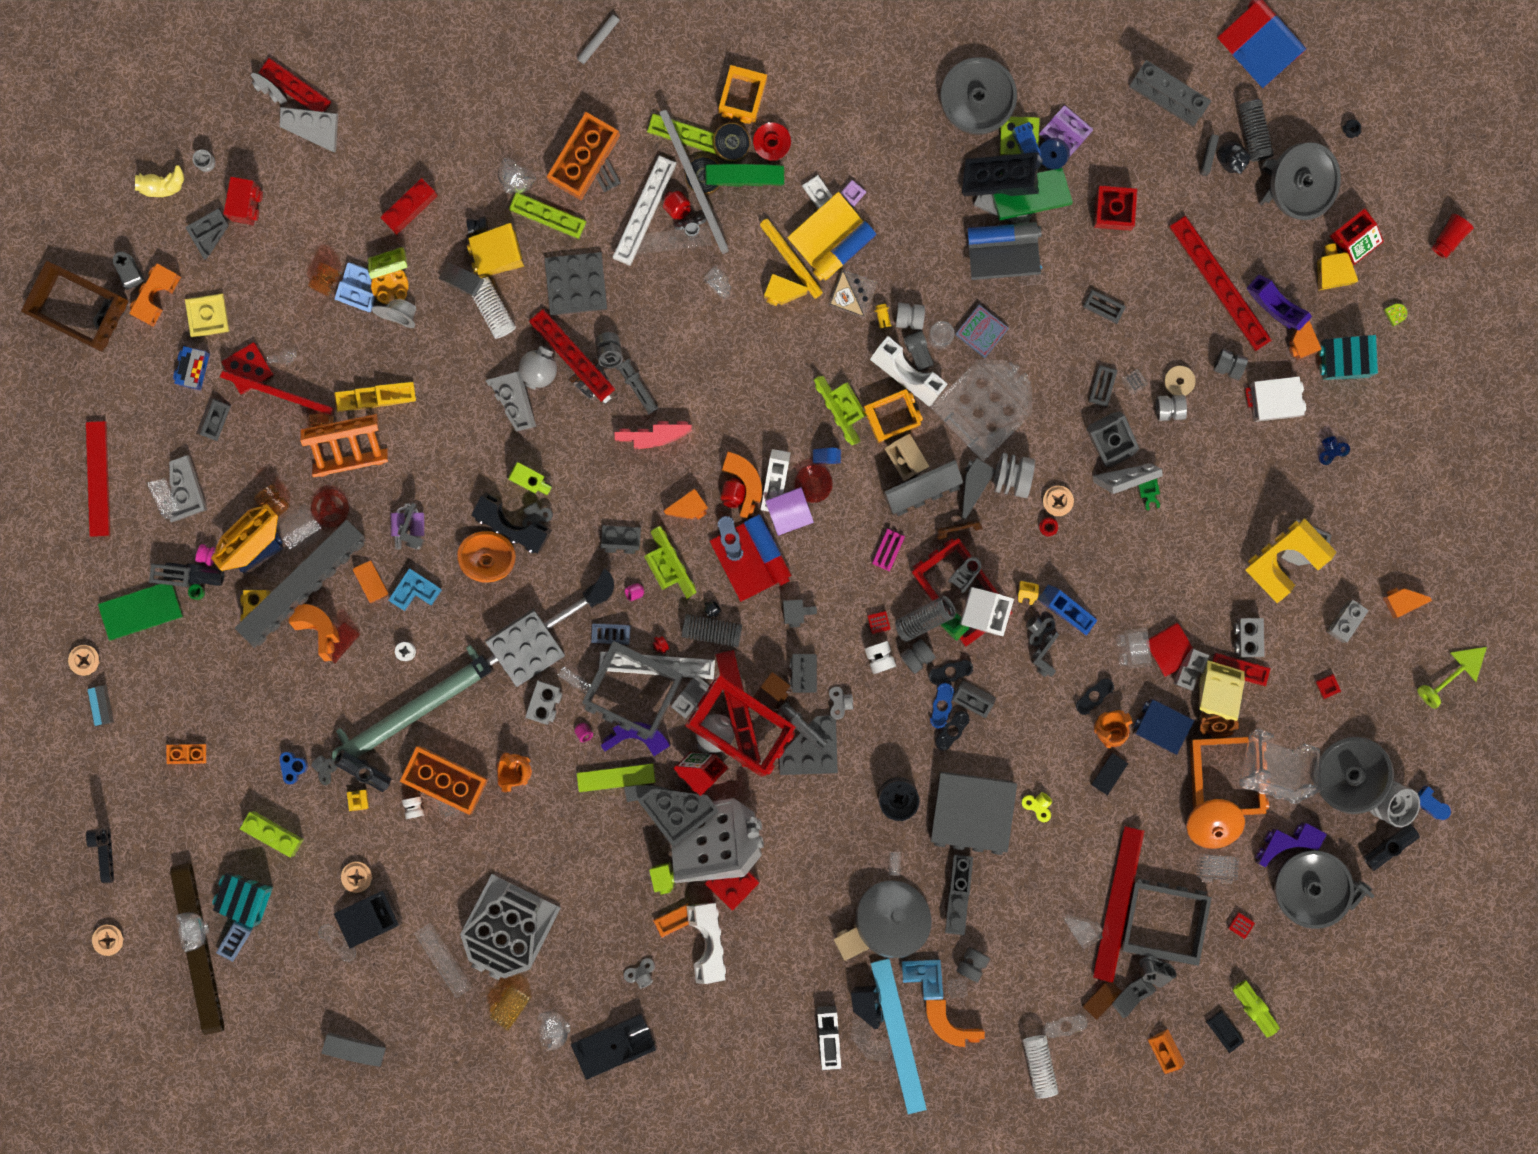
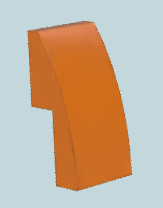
M206 744L166 745L167 764L206 763Z

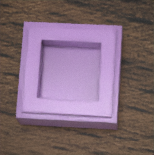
M851 180L840 194L850 205L855 207L866 194V191Z

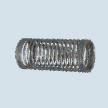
M1261 99L1247 101L1238 106L1241 114L1240 117L1243 121L1242 127H1244V134H1246L1247 150H1249L1248 153L1252 162L1274 156L1273 148H1271L1272 145L1270 144L1271 141H1269L1271 138H1269V131H1267L1269 128H1267V121L1264 118L1266 115H1264V108H1262L1264 105Z
M942 596L914 610V612L897 619L895 627L901 639L908 642L955 618L954 605L948 597ZM943 601H945V603L947 604V606H948V608H949V611H950V615H949L948 609H947V607H946V605L944 604ZM901 622H902V625H903L905 631L908 633V635L904 632V630H903V628H902V626H901Z
M691 614L685 615L682 638L688 639L690 636V639L693 638L695 640L697 637V641L700 638V641L703 640L705 642L707 639V642L710 641L711 643L714 639V644L717 641V644L720 643L722 645L724 641V646L727 643V646L730 645L731 647L735 646L738 648L742 624L737 623L735 627V623H733L731 629V622L728 627L727 621L724 629L725 621L722 622L721 627V620L719 625L718 620H716L714 627V619L711 625V618L709 622L708 618H706L704 625V617L701 622L700 616L697 625L698 616H696L694 622V615L692 620Z

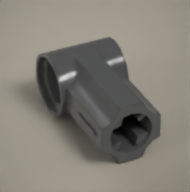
M922 330L903 337L907 350L911 353L918 371L934 365L926 347L927 342Z

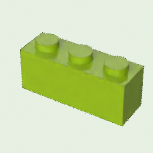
M255 811L248 813L240 830L290 858L295 856L304 840Z

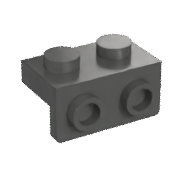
M792 654L790 659V669H792L790 688L792 693H816L817 655Z

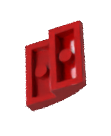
M1177 622L1144 641L1164 677L1177 671L1187 654L1193 649Z

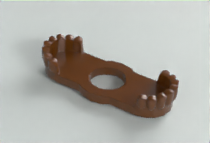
M969 521L963 524L940 528L937 530V538H947L948 532L973 527L975 531L982 530L983 528L980 521Z

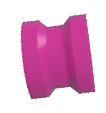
M201 544L197 550L195 561L198 563L205 562L208 566H212L214 561L211 557L215 553V548H207L206 545Z

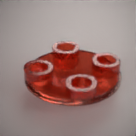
M808 465L798 472L794 485L795 489L802 488L806 502L818 503L829 496L832 491L833 482L830 473L820 465Z

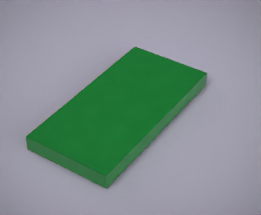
M1063 168L1037 173L1039 194L1009 196L1002 193L992 194L999 220L1072 205L1073 201Z
M158 584L98 604L109 641L184 617L174 585Z

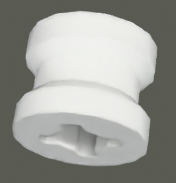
M401 642L396 646L395 655L399 660L410 661L415 657L416 649L413 644Z

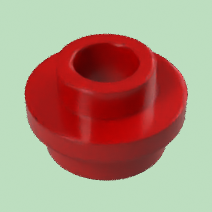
M1044 518L1039 524V530L1044 536H1053L1058 531V523L1053 518ZM1046 524L1052 525V529L1050 531H1047L1045 529Z
M663 636L654 638L652 645L655 651L664 655L669 650L666 640Z

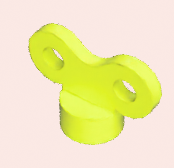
M1041 792L1036 798L1032 795H1027L1022 799V806L1027 810L1035 811L1039 821L1047 822L1050 820L1051 811L1047 808L1053 802L1047 794ZM1030 800L1032 804L1028 805L1026 801ZM1041 813H1046L1047 816L1042 817Z

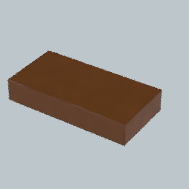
M1105 981L1082 1007L1098 1020L1122 991L1113 982Z

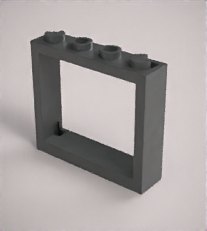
M613 641L582 704L585 706L584 710L591 714L597 712L603 715L602 719L610 723L613 720L620 723L619 727L626 731L632 729L637 732V736L645 740L647 738L653 739L683 679V674ZM615 654L674 681L650 730L592 703Z
M1140 878L1138 882L1134 881L1120 949L1125 952L1199 966L1212 897L1206 895L1207 892L1195 889V893L1188 892V888L1176 886V889L1168 888L1169 884L1157 882V885L1149 884L1150 880ZM1139 888L1201 900L1192 955L1129 943Z

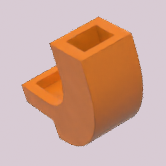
M727 452L722 471L739 477L745 484L746 497L740 517L747 519L748 515L752 516L755 505L752 502H761V480L756 469L749 461L737 454Z
M299 604L294 609L293 615L289 617L290 625L295 630H317L318 654L324 662L332 661V653L335 650L333 643L340 642L336 626L321 609L308 604Z
M945 998L925 1000L928 1021L934 1032L945 1042L965 1047V1039L972 1043L985 1039V1031L983 1029H961L953 1026L947 1020Z

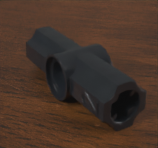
M170 562L165 564L191 568L188 583L223 585L224 570L221 571L220 569L207 568L203 565L195 564L183 565ZM170 569L163 570V572L184 575V571ZM164 577V579H170V580H179V581H183V580H184V579H181V578Z
M345 750L339 752L334 761L335 766L355 776L358 781L367 783L381 792L387 790L392 780L390 776L369 765L366 760H361ZM361 769H367L365 773H359Z
M1411 824L1403 827L1390 838L1384 839L1379 846L1363 857L1365 863L1372 871H1375L1391 858L1400 855L1402 850L1419 839V833ZM1391 842L1395 844L1393 852L1388 851V845Z

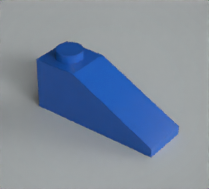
M1049 584L1037 599L1086 636L1097 622L1096 618L1065 593Z

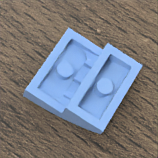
M348 262L343 279L339 283L335 300L371 312L376 298L371 290L372 279L369 276L368 269Z

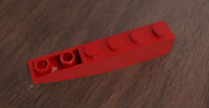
M734 650L715 654L720 676L744 691ZM724 691L738 750L757 763H761L748 706Z

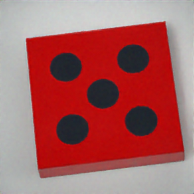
M254 342L221 361L227 372L260 383L274 376ZM233 382L241 395L252 389Z

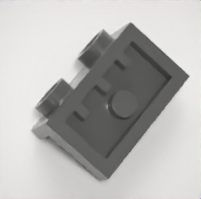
M603 525L601 548L605 549L607 553H616L617 549L624 550L625 554H635V551H640L641 528Z

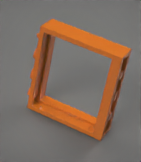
M1262 736L1189 739L1193 809L1204 802L1201 745L1255 743L1258 808L1241 809L1243 815L1266 814V809H1269V800L1265 796V790H1268V781L1264 779L1267 763L1266 759H1263L1266 745L1265 740H1262Z

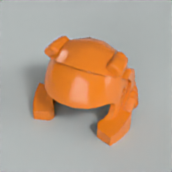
M1122 710L1104 712L1098 716L1094 724V732L1106 748H1111V746L1118 747L1126 742L1130 734L1128 725L1132 724L1131 716Z
M502 754L497 762L496 770L498 785L502 788V792H511L512 786L526 785L532 773L528 757L518 754Z

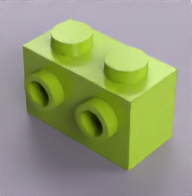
M671 862L652 866L649 869L654 892H660V895L670 893L676 885Z

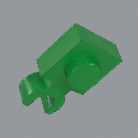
M1157 478L1138 485L1140 498L1146 497L1145 510H1150V502L1155 503L1156 509L1160 508V502L1155 499V495L1160 494Z

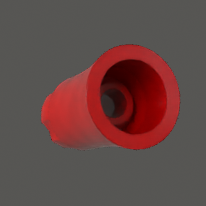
M1452 213L1441 234L1435 240L1436 243L1432 246V251L1446 259L1474 229L1473 225L1463 217Z

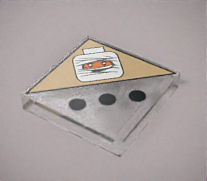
M842 269L829 306L865 319L878 282Z

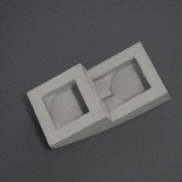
M1191 649L1181 664L1173 684L1193 691L1198 674L1204 672L1209 655Z
M695 675L672 704L671 708L686 719L710 685Z

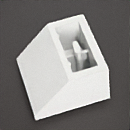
M970 587L960 624L994 635L1004 636L1014 599Z

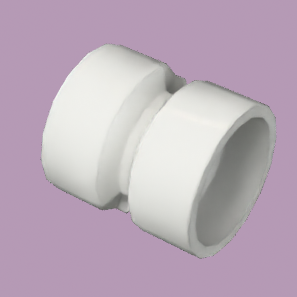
M888 641L864 649L867 658L872 661L870 667L873 674L896 667L893 656L889 655L891 649ZM882 653L883 658L878 659L877 654Z

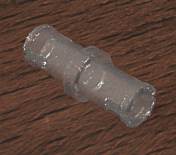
M565 666L558 674V677L571 684L573 689L577 688L584 694H587L591 684L582 679L583 676L580 674L576 675Z

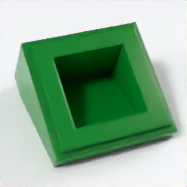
M957 613L955 618L941 624L944 630L956 641L969 629V627L960 624L962 617Z

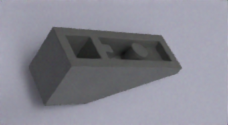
M978 458L974 462L970 460L965 468L967 473L964 481L961 514L963 520L967 518L996 471Z

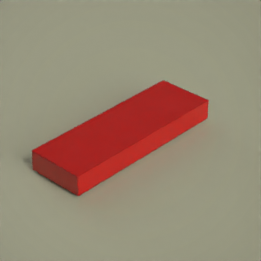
M1214 653L1212 662L1244 671L1246 682L1266 687L1271 668Z

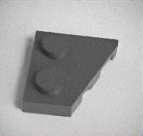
M217 209L185 228L203 259L206 260L228 229L229 224L221 210Z

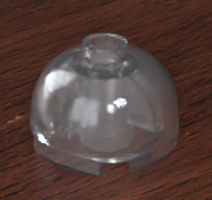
M504 158L497 174L499 182L503 185L502 189L509 194L528 191L535 182L536 175L524 165L523 168L517 165V161Z
M196 913L177 914L176 923L180 924L178 934L184 953L198 949L203 945L206 934L209 933L207 922H203Z
M554 1011L539 1013L537 1021L541 1020V1029L538 1028L542 1047H546L544 1051L560 1048L565 1044L568 1033L571 1032L569 1022H565L564 1017Z

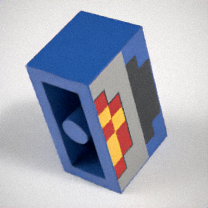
M183 346V350H180L178 355V369H175L173 375L174 383L201 391L210 354L206 351Z

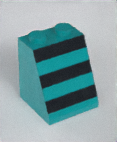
M1376 335L1333 338L1321 341V350L1318 353L1319 356H1322L1319 372L1320 375H1323V380L1370 378L1378 374Z
M231 872L222 876L219 882L220 891L214 896L212 905H214L212 911L252 928L259 925L273 887Z

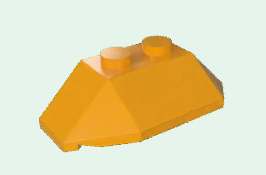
M268 504L248 510L220 537L215 553L211 557L218 568L223 571L247 566L275 539L278 519L276 513Z

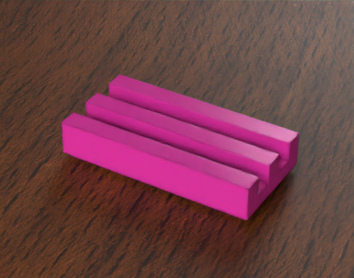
M887 529L872 564L890 572L905 536ZM889 534L893 535L881 563L877 562ZM897 537L899 542L888 566H885L884 564Z

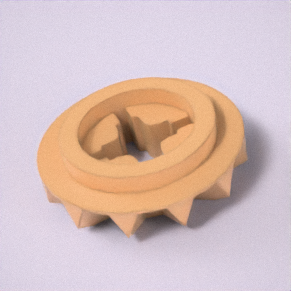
M1053 486L1044 494L1043 506L1048 513L1054 516H1063L1073 507V495L1064 486ZM1052 495L1056 498L1064 495L1061 502L1065 507L1059 504L1053 507L1055 500Z
M77 646L69 654V666L78 675H90L97 670L100 664L99 654L91 646ZM78 655L82 657H86L87 655H89L87 661L90 665H81L82 660L80 659L81 657H79Z
M352 862L345 866L341 873V881L348 891L359 893L370 886L372 874L366 864ZM358 869L359 875L365 878L359 879L356 885L355 879L349 876L355 875Z
M108 924L99 927L92 937L94 949L104 956L117 953L123 947L124 938L121 933L122 931L116 926ZM107 934L110 938L115 939L110 942V946L107 942L101 941L107 937Z

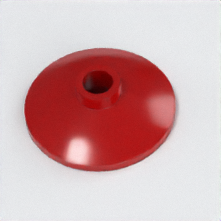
M766 123L755 132L753 146L760 157L765 160L775 161L783 158L788 153L791 147V137L788 130L781 124ZM770 140H774L776 144L774 146H770L768 142Z

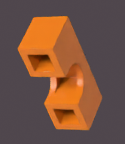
M159 264L150 269L148 273L149 278L146 284L143 283L140 287V294L137 300L131 303V311L129 312L132 316L153 327L163 311L154 305V294L160 290H166L172 294L181 279L179 275Z

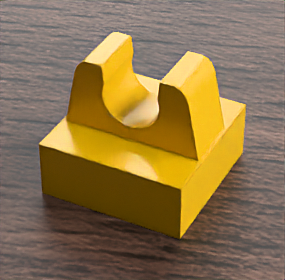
M1020 581L1018 601L1022 603L1023 598H1029V604L1032 605L1038 598L1039 584Z
M367 789L347 792L349 811L369 809Z

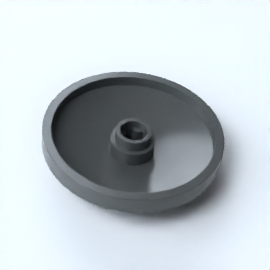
M976 57L958 63L948 72L941 87L940 101L943 112L952 125L963 132L982 135L998 130L1010 119L1017 102V89L1013 77L1004 66L988 58Z
M1298 143L1284 151L1277 160L1271 176V192L1277 207L1285 215L1300 220H1311L1324 214L1334 203L1340 189L1341 173L1337 159L1328 148L1318 143Z
M1361 737L1345 738L1328 747L1320 757L1315 772L1316 786L1321 797L1334 809L1347 814H1361L1378 807L1388 796L1394 783V767L1386 751L1372 740Z
M1304 851L1289 858L1280 868L1275 881V896L1281 911L1291 921L1302 927L1320 929L1337 923L1347 914L1354 898V883L1347 867L1335 856L1322 851Z
M884 881L875 884L863 894L856 908L855 921L861 939L873 952L887 958L907 957L919 950L929 937L932 924L929 906L924 897L915 888L906 883Z

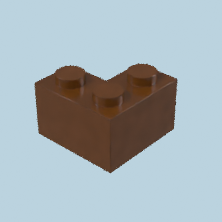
M772 672L753 698L773 712H776L779 708L777 703L780 699L785 700L791 693L789 690L790 685Z

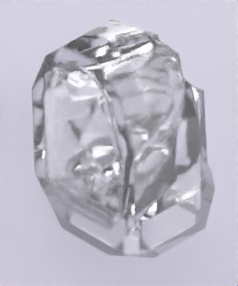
M716 265L705 275L703 281L722 299H727L730 296L731 286L728 283L729 278Z

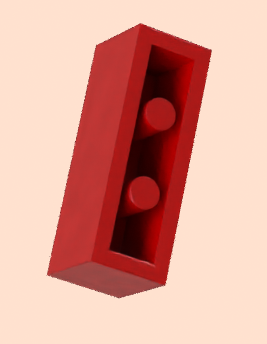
M421 178L380 218L397 235L438 195Z

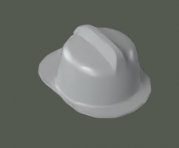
M395 299L386 307H372L373 313L383 319L400 323L408 328L415 327V323L412 320L416 312V306L405 300Z

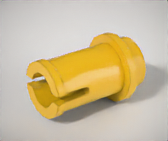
M886 304L875 306L876 310L874 312L877 313L879 328H885V325L886 327L892 326L888 314L889 307Z

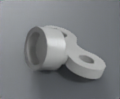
M839 687L830 689L829 696L834 702L830 714L835 720L842 719L845 715L844 710L854 709L852 694L843 695V690ZM834 692H839V695L834 696ZM836 710L840 711L839 715L835 714Z
M649 958L644 959L638 968L625 970L624 979L629 983L636 981L639 988L649 986L653 982L649 973L655 969V963ZM647 963L650 964L649 968H645ZM630 973H633L632 978H629Z

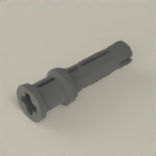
M627 359L617 366L616 370L620 371L625 379V384L631 386L648 412V415H650L659 408L640 381L639 372L636 373L630 363L631 360Z
M788 701L778 709L776 714L781 715L785 720L793 724L818 751H821L824 748L823 746L827 745L828 742L802 719V714L800 712L797 713Z

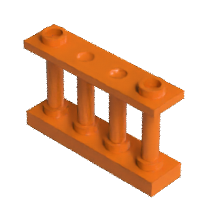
M377 414L301 429L302 446H311L316 463L312 464V476L324 477L332 473L371 465H381L388 462V449L380 450L375 431H379ZM366 433L372 452L361 454L356 435ZM347 437L353 455L342 457L337 439ZM328 441L335 459L323 461L318 443Z

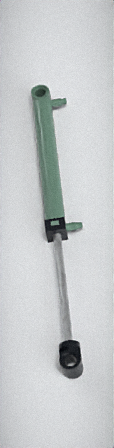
M595 584L582 592L584 598L544 623L546 628L553 627L587 604L591 608L598 605L586 602ZM469 645L466 647V650L473 661L351 740L348 739L341 728L336 730L343 745L333 751L332 759L335 761L336 756L342 750L349 752L357 758L472 684L494 672L491 666L498 662L495 655L488 659L484 655L479 656L475 649Z

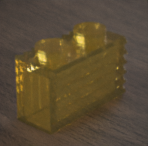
M512 984L511 987L506 986L500 994L503 997L499 1003L495 1002L489 1010L492 1013L489 1018L507 1031L532 998V996L515 984Z

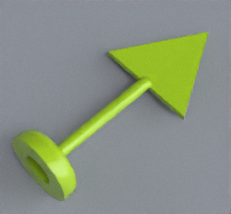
M1487 647L1451 652L1450 654L1461 667L1434 690L1427 685L1420 686L1417 689L1419 696L1428 706L1437 709L1441 704V699L1437 693L1463 670L1477 682Z

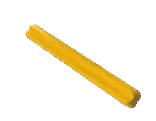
M764 219L760 223L763 231L805 287L808 288L811 295L815 299L821 296L823 292L769 219Z

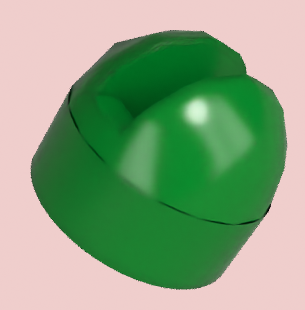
M193 584L188 589V595L191 599L200 600L205 596V589L201 585Z

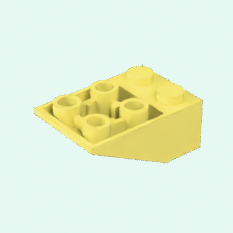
M1207 660L1204 672L1200 677L1199 710L1208 714L1222 716L1228 720L1237 721L1245 682L1244 671Z

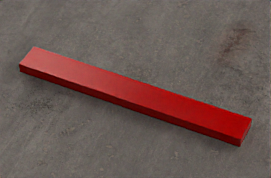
M1183 216L1170 225V230L1253 350L1256 352L1272 341L1187 217Z
M1124 827L1093 978L1107 982L1114 981L1144 830Z

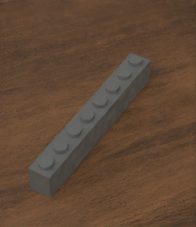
M346 520L235 627V630L253 648L262 645L269 633L275 632L285 618L288 619L293 615L294 609L299 604L303 605L313 591L315 592L321 588L322 582L327 577H332L336 573V569L341 564H345L354 551H358L363 547L364 541H366L364 536Z

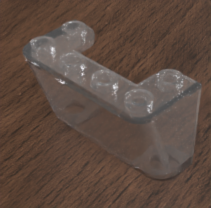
M1257 729L1249 734L1239 782L1240 786L1244 789L1258 791L1260 794L1274 796L1276 799L1288 800L1293 804L1300 803L1302 800L1313 797L1314 794L1322 791L1320 748L1304 743L1290 750L1266 742L1274 737L1273 733Z

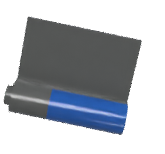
M1037 222L968 228L971 279L1040 275L1038 237H1042L1041 226H1037Z

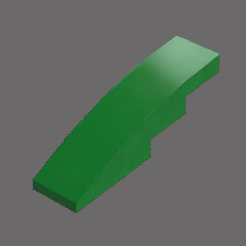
M755 164L705 165V185L735 187L743 185L783 186L785 185L784 166Z

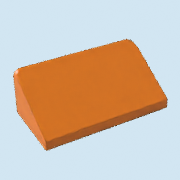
M371 560L352 569L370 603L389 594Z
M1168 1029L1147 1039L1164 1074L1181 1069L1185 1065Z

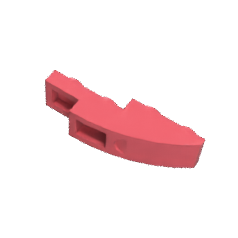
M658 421L657 425H653V432H650V429H638V432H631V429H619V432H615V441L634 442V449L658 447L685 436L692 431V425H688L686 421H678L677 425H669L668 421Z

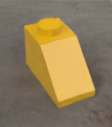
M772 274L764 298L771 305H783L806 295L808 288Z

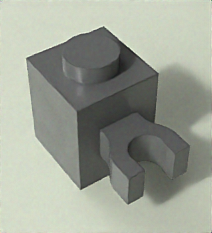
M803 600L783 601L785 624H789V628L801 627L800 623H804V615L817 614V606L803 607Z

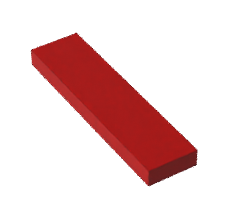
M268 58L258 72L259 75L309 110L325 112L332 103L270 58Z

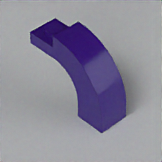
M1260 274L1246 288L1263 309L1289 329L1293 327L1300 330L1312 318L1308 311L1287 300L1270 279Z
M633 722L648 730H650L651 725L643 722ZM619 725L613 728L616 736L610 734L603 739L604 743L601 745L605 752L624 739L635 738L644 742L653 756L671 746L658 729L653 739L647 738L645 740L637 736L636 731L632 729L626 731L619 727Z

